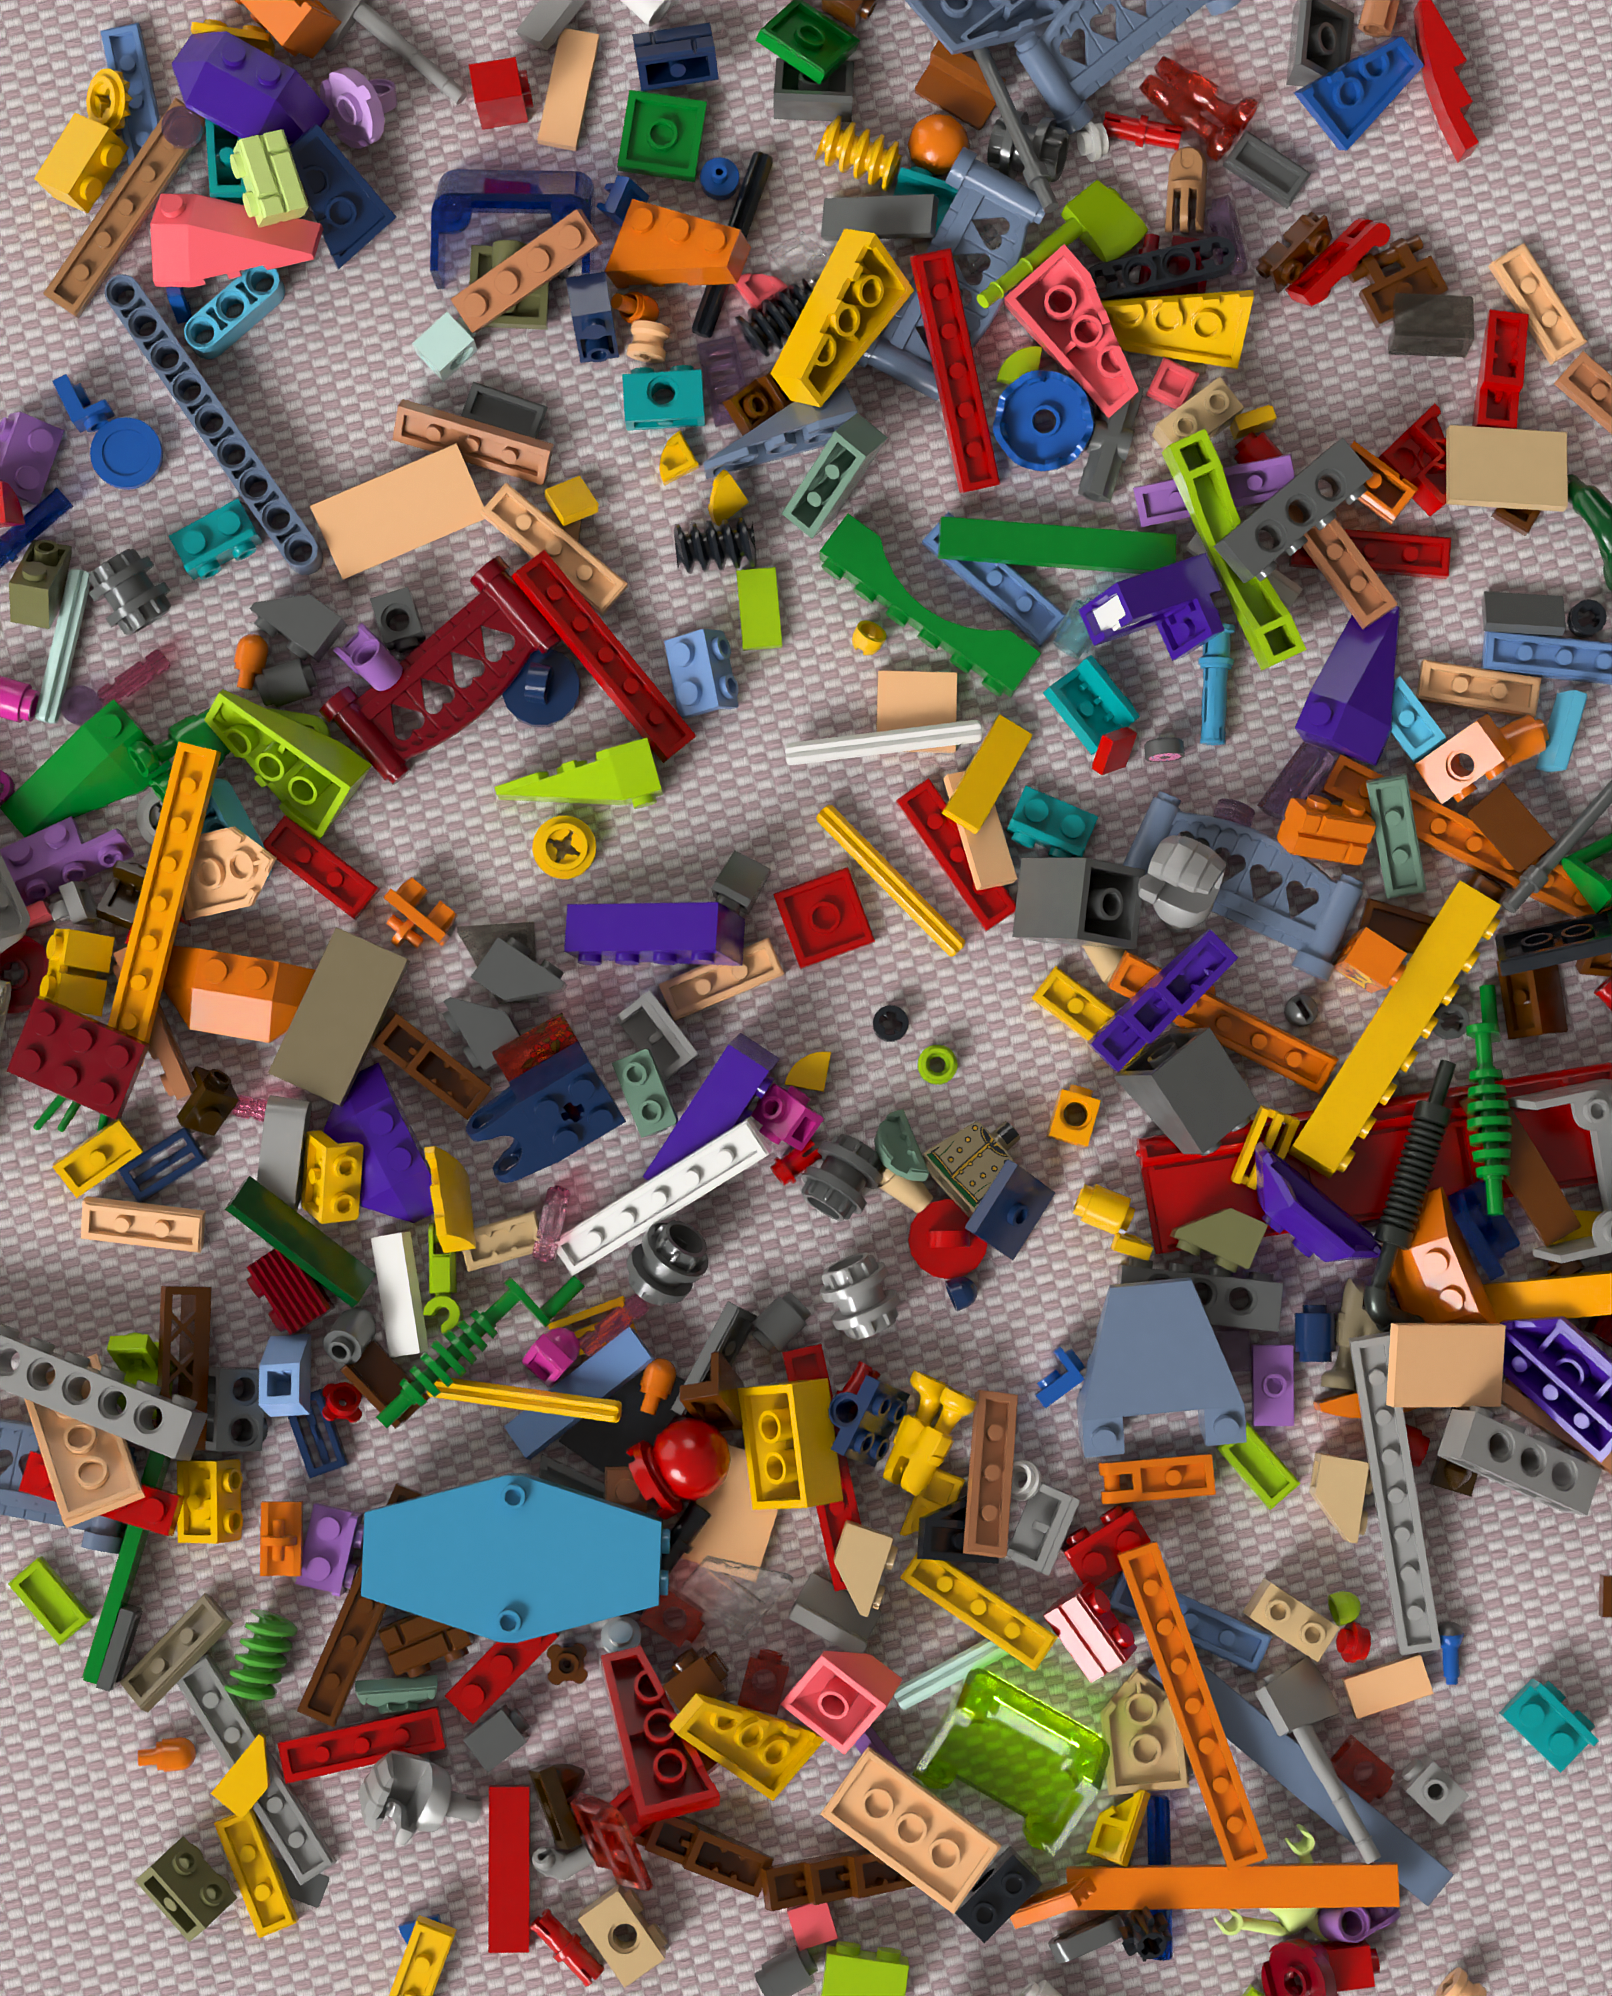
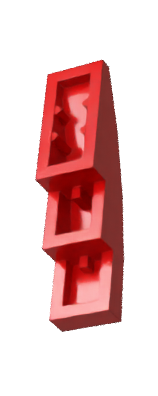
M1419 0L1413 14L1417 53L1419 59L1424 64L1421 68L1424 84L1438 125L1457 163L1471 156L1479 144L1464 118L1473 100L1458 77L1467 60L1432 0Z
M1489 310L1482 346L1472 426L1517 429L1519 393L1524 384L1529 314Z

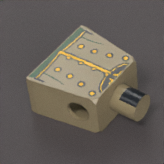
M976 1121L923 1153V1158L929 1174L961 1210L971 1218L1005 1162L1009 1159L1015 1163L1007 1151L1020 1140V1136L1015 1128L1006 1121L992 1133H989L980 1122Z

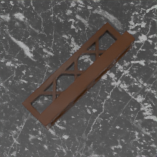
M161 1286L157 1386L161 1387L159 1395L172 1399L169 1394V1385L178 1376V1395L196 1401L195 1409L207 1413L212 1287ZM173 1295H181L180 1320L172 1312ZM180 1334L178 1362L171 1354V1342ZM170 1364L174 1367V1369L171 1372ZM159 1408L156 1409V1428L162 1422V1412ZM207 1419L195 1450H206Z

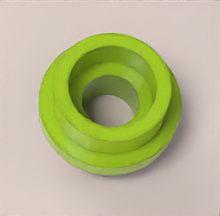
M931 1045L922 1051L917 1062L920 1076L926 1082L934 1085H941L950 1081L954 1077L958 1066L955 1054L944 1045ZM935 1057L941 1058L945 1063L944 1070L938 1073L930 1068V1061Z

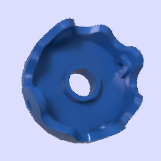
M1030 371L1016 379L1000 395L993 422V433L1001 448L1016 464L1035 471L1058 470L1077 460L1088 447L1095 425L1094 409L1089 396L1072 378L1054 371ZM1047 409L1054 413L1056 425L1052 431L1041 433L1036 429L1034 420L1038 412Z

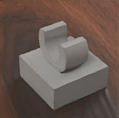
M71 881L60 886L59 889L64 900L48 906L54 921L61 919V922L71 919L73 924L90 925L102 920L96 915L97 906L86 882Z

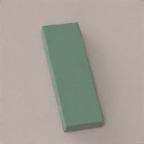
M1407 774L1366 780L1372 818L1376 822L1375 835L1387 899L1427 892Z

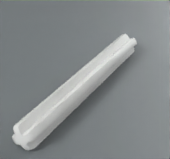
M968 720L791 742L785 745L786 762L788 765H799L976 743L982 739V727L979 720Z

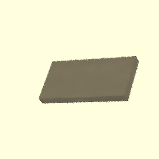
M336 927L268 1073L343 1107L410 960Z

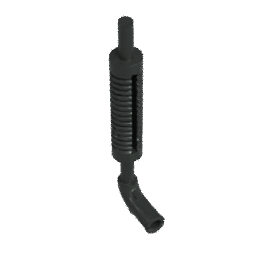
M1440 1060L1428 1102L1422 1100L1416 1102L1412 1115L1415 1120L1410 1122L1412 1127L1408 1128V1132L1411 1135H1406L1405 1139L1408 1142L1403 1144L1406 1149L1401 1150L1403 1157H1399V1161L1402 1164L1396 1166L1399 1171L1394 1172L1396 1179H1392V1183L1395 1186L1389 1188L1392 1193H1389L1387 1197L1390 1200L1385 1201V1205L1388 1208L1383 1209L1382 1212L1385 1215L1380 1217L1383 1223L1378 1224L1374 1240L1383 1243L1370 1286H1365L1364 1302L1369 1317L1376 1323L1378 1330L1382 1332H1390L1391 1323H1425L1421 1316L1396 1308V1303L1389 1301V1292L1386 1291L1398 1249H1410L1414 1236L1411 1231L1416 1230V1226L1413 1223L1418 1222L1419 1219L1416 1216L1421 1214L1418 1209L1423 1207L1420 1201L1425 1200L1422 1194H1426L1428 1191L1425 1188L1430 1185L1427 1179L1432 1178L1429 1172H1433L1435 1169L1432 1166L1437 1162L1434 1157L1439 1156L1436 1150L1441 1149L1439 1143L1444 1140L1441 1136L1446 1134L1443 1128L1448 1127L1452 1111L1443 1106L1456 1064L1447 1060Z

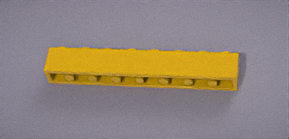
M1459 880L1405 965L1404 973L1388 992L1288 1151L1290 1155L1327 1178H1330L1336 1169L1342 1173L1346 1170L1356 1152L1349 1149L1357 1136L1365 1139L1377 1120L1371 1116L1372 1111L1378 1102L1385 1106L1398 1086L1391 1082L1397 1071L1400 1069L1406 1073L1419 1053L1412 1048L1419 1036L1427 1039L1439 1021L1437 1017L1433 1016L1440 1003L1448 1006L1460 986L1454 983L1457 975L1461 970L1468 974L1479 957L1480 953L1474 950L1481 937L1488 941L1501 920L1494 917L1501 907L1499 903Z

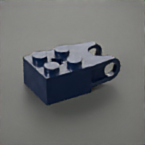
M579 1041L511 1080L509 1082L510 1086L470 1118L466 1126V1132L473 1141L478 1142L494 1139L499 1136L514 1138L510 1147L502 1153L492 1167L496 1179L499 1182L508 1183L558 1163L622 1125L626 1120Z

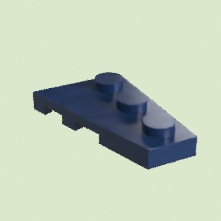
M315 123L289 148L307 201L316 222L320 223L323 227L322 236L335 267L339 270L396 218V215L319 125Z

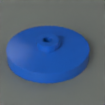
M123 417L107 422L97 431L91 443L90 459L94 470L103 481L115 488L130 490L146 485L157 475L163 461V448L158 435L148 424L139 419Z

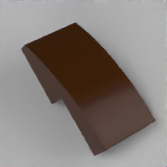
M774 365L722 402L742 436L794 402L788 398L770 374Z

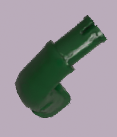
M1569 474L1567 475L1569 481L1568 502L1572 504L1574 511L1586 521L1594 534L1604 563V579L1608 589L1612 592V503L1597 487L1586 485L1576 475Z

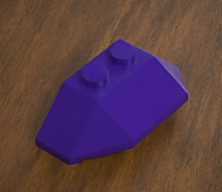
M227 31L192 34L172 62V69L176 76L185 107L241 139L282 129L288 144H291L315 123L321 128L330 115L328 107L295 69Z
M378 1062L358 1073L343 1107L335 1103L333 1104L323 1132L338 1144L359 1142L363 1145L359 1206L416 1223L434 1214L430 1192L432 1184L431 1169L428 1161L425 1159V1153Z
M1259 1141L1255 1146L1257 1199L1265 1212L1262 1219L1279 1234L1284 1229L1295 1237L1292 1240V1244L1308 1258L1315 1254L1324 1262L1379 1257L1382 1243L1375 1241L1374 1235L1263 1142Z
M1564 1316L1502 1321L1500 1324L1506 1325L1503 1374L1599 1462H1602L1612 1452V1359Z

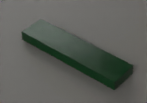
M251 1176L243 1181L225 1208L227 1212L352 1308L360 1302L376 1275L371 1269Z

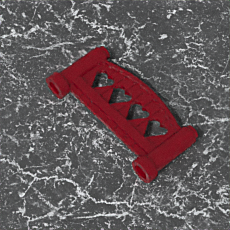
M500 555L486 563L470 579V583L480 594L400 662L403 670L396 684L384 691H378L371 687L360 697L350 686H346L333 695L319 710L329 724L334 722L380 776L385 781L389 780L392 785L398 783L411 771L406 765L411 757L424 753L445 742L485 713L512 684L534 651L539 650L545 655L561 642L557 632L508 573L510 567ZM482 626L510 634L515 639L514 647L509 651H503L501 659L496 662H491L486 658ZM452 652L480 660L485 665L484 673L479 677H473L471 685L466 688H461L456 684ZM422 678L450 686L455 692L454 699L449 703H442V709L436 714H430L426 710ZM392 704L420 712L424 716V725L419 729H412L411 736L406 740H400L396 736Z

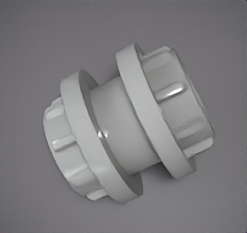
M858 1253L846 1257L826 1268L821 1276L824 1283L820 1289L823 1301L827 1303L837 1302L839 1310L831 1317L835 1329L844 1330L846 1336L852 1337V1339H862L877 1334L894 1324L898 1317L896 1307L900 1303L899 1296L894 1289L883 1290L880 1282L889 1273L883 1262H876L873 1255Z

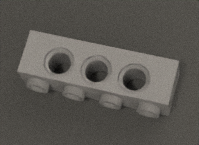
M1471 1405L1469 1411L1451 1410L1437 1456L1561 1512L1588 1515L1602 1469L1587 1463L1588 1456L1570 1449H1564V1452L1556 1449V1441L1544 1436L1533 1435L1532 1438L1524 1434L1526 1428L1517 1423L1502 1420L1501 1423L1493 1420L1494 1413L1487 1409Z

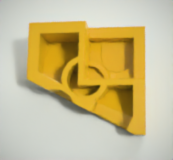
M436 1146L424 1147L425 1159L428 1161L431 1169L432 1184L430 1192L436 1233L443 1252L450 1253L476 1249L470 1180L466 1169L455 1157Z

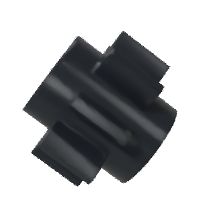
M1145 1906L1143 1910H1134L1127 1914L1124 1926L1119 1927L1118 1931L1123 1939L1122 1945L1129 1957L1138 1952L1143 1962H1146L1147 1959H1154L1164 1954L1167 1942L1171 1941L1173 1937L1167 1928L1169 1924L1162 1912H1158L1153 1916L1149 1908Z

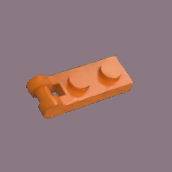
M1211 1453L1098 1463L1099 1475L1104 1478L1105 1490L1101 1491L1102 1504L1216 1495ZM1119 1474H1131V1489H1121Z

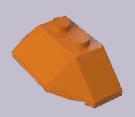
M173 946L163 989L190 1030L271 1043L287 1033L316 970L278 961L201 948Z
M1443 1187L1427 1191L1426 1194H1422L1425 1200L1420 1201L1423 1207L1418 1209L1421 1212L1420 1215L1416 1216L1419 1220L1417 1223H1413L1416 1226V1230L1411 1231L1414 1236L1410 1249H1398L1389 1278L1401 1310L1421 1316L1425 1323H1498Z

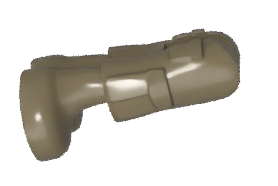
M1348 1278L1346 1281L1340 1312H1337L1335 1318L1336 1346H1340L1338 1356L1332 1369L1325 1371L1321 1376V1387L1355 1391L1356 1383L1348 1338L1383 1333L1378 1330L1376 1323L1371 1320L1367 1311L1362 1308L1364 1299L1363 1279ZM1388 1283L1386 1291L1389 1292L1388 1299L1390 1301V1286Z

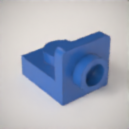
M67 374L52 381L72 423L80 433L86 430L87 432L98 431L104 424L109 422L108 419L115 416L106 399L91 405V401L82 384L74 385Z
M1059 1346L1053 1350V1353L1066 1371L1060 1375L1057 1369H1055L1037 1383L1041 1390L1034 1395L1044 1408L1050 1406L1085 1380L1080 1374V1371L1085 1369V1366L1072 1349L1064 1352Z

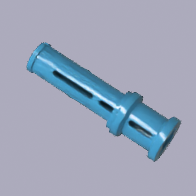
M1222 623L1225 631L1203 644L1202 657L1198 658V665H1200V669H1203L1200 744L1226 745L1228 670H1231L1232 666H1234V659L1230 657L1231 634L1235 632V625Z

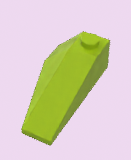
M224 689L218 693L204 719L234 756L244 758L257 773L254 777L257 783L262 788L267 785L281 801V804L278 806L290 820L318 840L325 835L348 804L372 764L341 742Z
M647 737L596 752L595 761L587 763V760H572L563 763L562 766L556 769L557 774L549 776L548 771H542L494 787L496 795L500 800L624 806L633 803L634 809L657 803L656 797L663 795Z

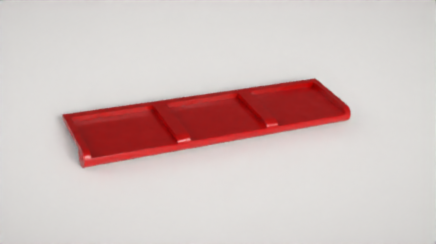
M1612 1062L1507 1078L1495 1083L1505 1085L1507 1095L1504 1097L1508 1101V1098L1598 1079L1612 1080ZM1478 1083L1449 1088L1443 1107L1450 1109L1452 1114L1448 1127L1443 1128L1446 1134L1441 1136L1444 1139L1443 1142L1439 1143L1441 1149L1436 1150L1439 1156L1434 1157L1437 1162L1432 1166L1435 1169L1433 1172H1429L1432 1175L1431 1179H1427L1430 1185L1425 1187L1428 1191L1443 1187L1451 1207L1487 1201L1486 1183L1483 1181V1178H1477L1475 1168L1484 1166V1163L1474 1162L1472 1152L1482 1150L1483 1147L1470 1145L1469 1136L1476 1134V1132L1467 1130L1466 1121L1468 1118L1458 1102L1468 1096V1088L1477 1086ZM1431 1091L1391 1097L1385 1106L1378 1102L1371 1113V1116L1377 1120L1365 1139L1357 1136L1349 1149L1356 1152L1343 1173L1336 1169L1333 1175L1327 1178L1288 1152L1284 1161L1356 1221L1379 1219L1382 1215H1385L1382 1212L1383 1209L1388 1208L1385 1205V1201L1390 1200L1387 1197L1389 1193H1392L1389 1188L1395 1186L1392 1183V1179H1396L1394 1172L1399 1171L1396 1166L1402 1164L1399 1161V1157H1403L1401 1150L1406 1149L1403 1146L1405 1142H1408L1405 1139L1406 1135H1411L1408 1132V1128L1412 1127L1410 1122L1415 1120L1412 1115L1416 1102L1418 1100L1428 1102ZM1571 1103L1540 1110L1511 1107L1560 1189L1598 1183L1590 1130H1585L1577 1125L1572 1115ZM1314 1110L1288 1114L1298 1118L1300 1121L1289 1150ZM1267 1117L1257 1144L1259 1141L1264 1142L1273 1118ZM1251 1120L1246 1126L1235 1132L1230 1131L1221 1139L1222 1145L1216 1151L1206 1156L1201 1154H1183L1166 1134L1137 1138V1151L1135 1154L1139 1157L1155 1254L1181 1251V1249L1176 1247L1179 1240L1170 1236L1172 1229L1224 1208H1232L1266 1223L1262 1219L1265 1212L1258 1203L1257 1189L1255 1188L1254 1190L1245 1184H1237L1231 1180V1175L1254 1120ZM1282 1122L1276 1140L1271 1149L1273 1152H1275L1277 1144L1286 1125V1123ZM1255 1149L1245 1171V1175L1250 1176L1256 1162ZM1502 1180L1503 1198L1514 1197L1505 1180ZM1268 1225L1263 1237L1280 1234ZM1284 1229L1280 1234H1286V1233H1289V1232H1287V1231Z

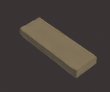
M204 1593L124 1676L120 1684L141 1710L149 1712L234 1623L213 1597Z

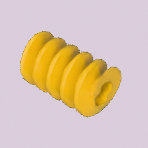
M838 115L827 126L818 146L815 160H818L825 152V165L831 167L839 159V171L842 173H846L854 165L853 176L856 179H860L868 171V184L874 186L882 178V190L887 192L895 179L903 155L899 154V141L895 140L886 149L884 148L885 135L881 134L872 143L870 142L869 128H866L860 136H856V123L852 121L843 130L841 129L842 116Z

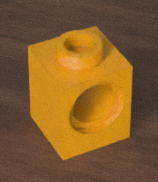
M1070 1084L1069 1091L1059 1090L1046 1137L1083 1148L1088 1147L1101 1102L1099 1099L1092 1098L1094 1091ZM1075 1103L1083 1108L1085 1119L1081 1125L1072 1126L1066 1122L1064 1110L1068 1104Z

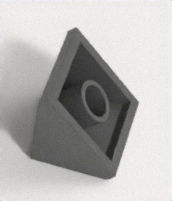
M1332 0L1296 1L1292 16L1286 85L1304 87L1350 61L1354 22L1353 12Z
M776 58L773 96L774 119L832 122L839 115L842 116L841 122H852L854 61L842 63L819 85L783 59Z

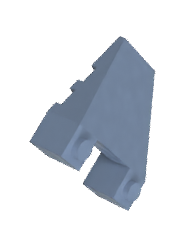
M1069 0L905 1L953 55L1017 41L1023 35L1032 31L1037 36H1041Z
M1191 1277L1109 1285L1096 1330L1097 1337L1092 1354H1089L1085 1380L1082 1389H1079L1076 1400L1078 1433L1084 1458L1125 1454L1123 1417L1198 1410L1199 1428L1206 1446L1247 1442L1244 1402Z

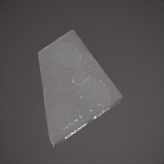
M707 1555L684 1581L680 1591L744 1640L793 1584L794 1577L788 1573Z

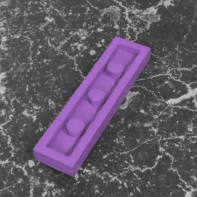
M1292 454L1223 468L1235 507L1267 501L1296 476ZM1174 479L1133 488L1141 527L1191 517Z

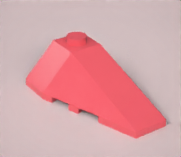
M161 193L150 223L153 282L156 287H197L206 285L205 279L227 274L228 278L232 279L242 276L241 270L263 265L267 270L314 260L323 227L320 223L300 218L258 227L255 216L249 217L244 205L199 194Z
M1064 244L1004 297V305L1063 371L1083 388L1092 402L1109 419L1132 399L1139 390L1114 334L1107 312L1097 293L1091 274Z

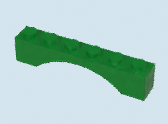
M849 513L821 548L819 559L824 562L821 565L824 571L837 580H841L844 577L855 585L854 592L868 603L872 604L876 600L887 608L885 614L898 625L904 627L908 623L920 632L917 637L928 647L937 650L938 647L944 649L952 655L949 660L957 668L965 673H969L970 670L977 673L984 679L981 682L982 685L993 694L1001 697L1004 693L1011 698L1039 660L1041 653L1010 630L988 631L967 628L944 620L923 607L906 591L895 576L885 556L880 536Z

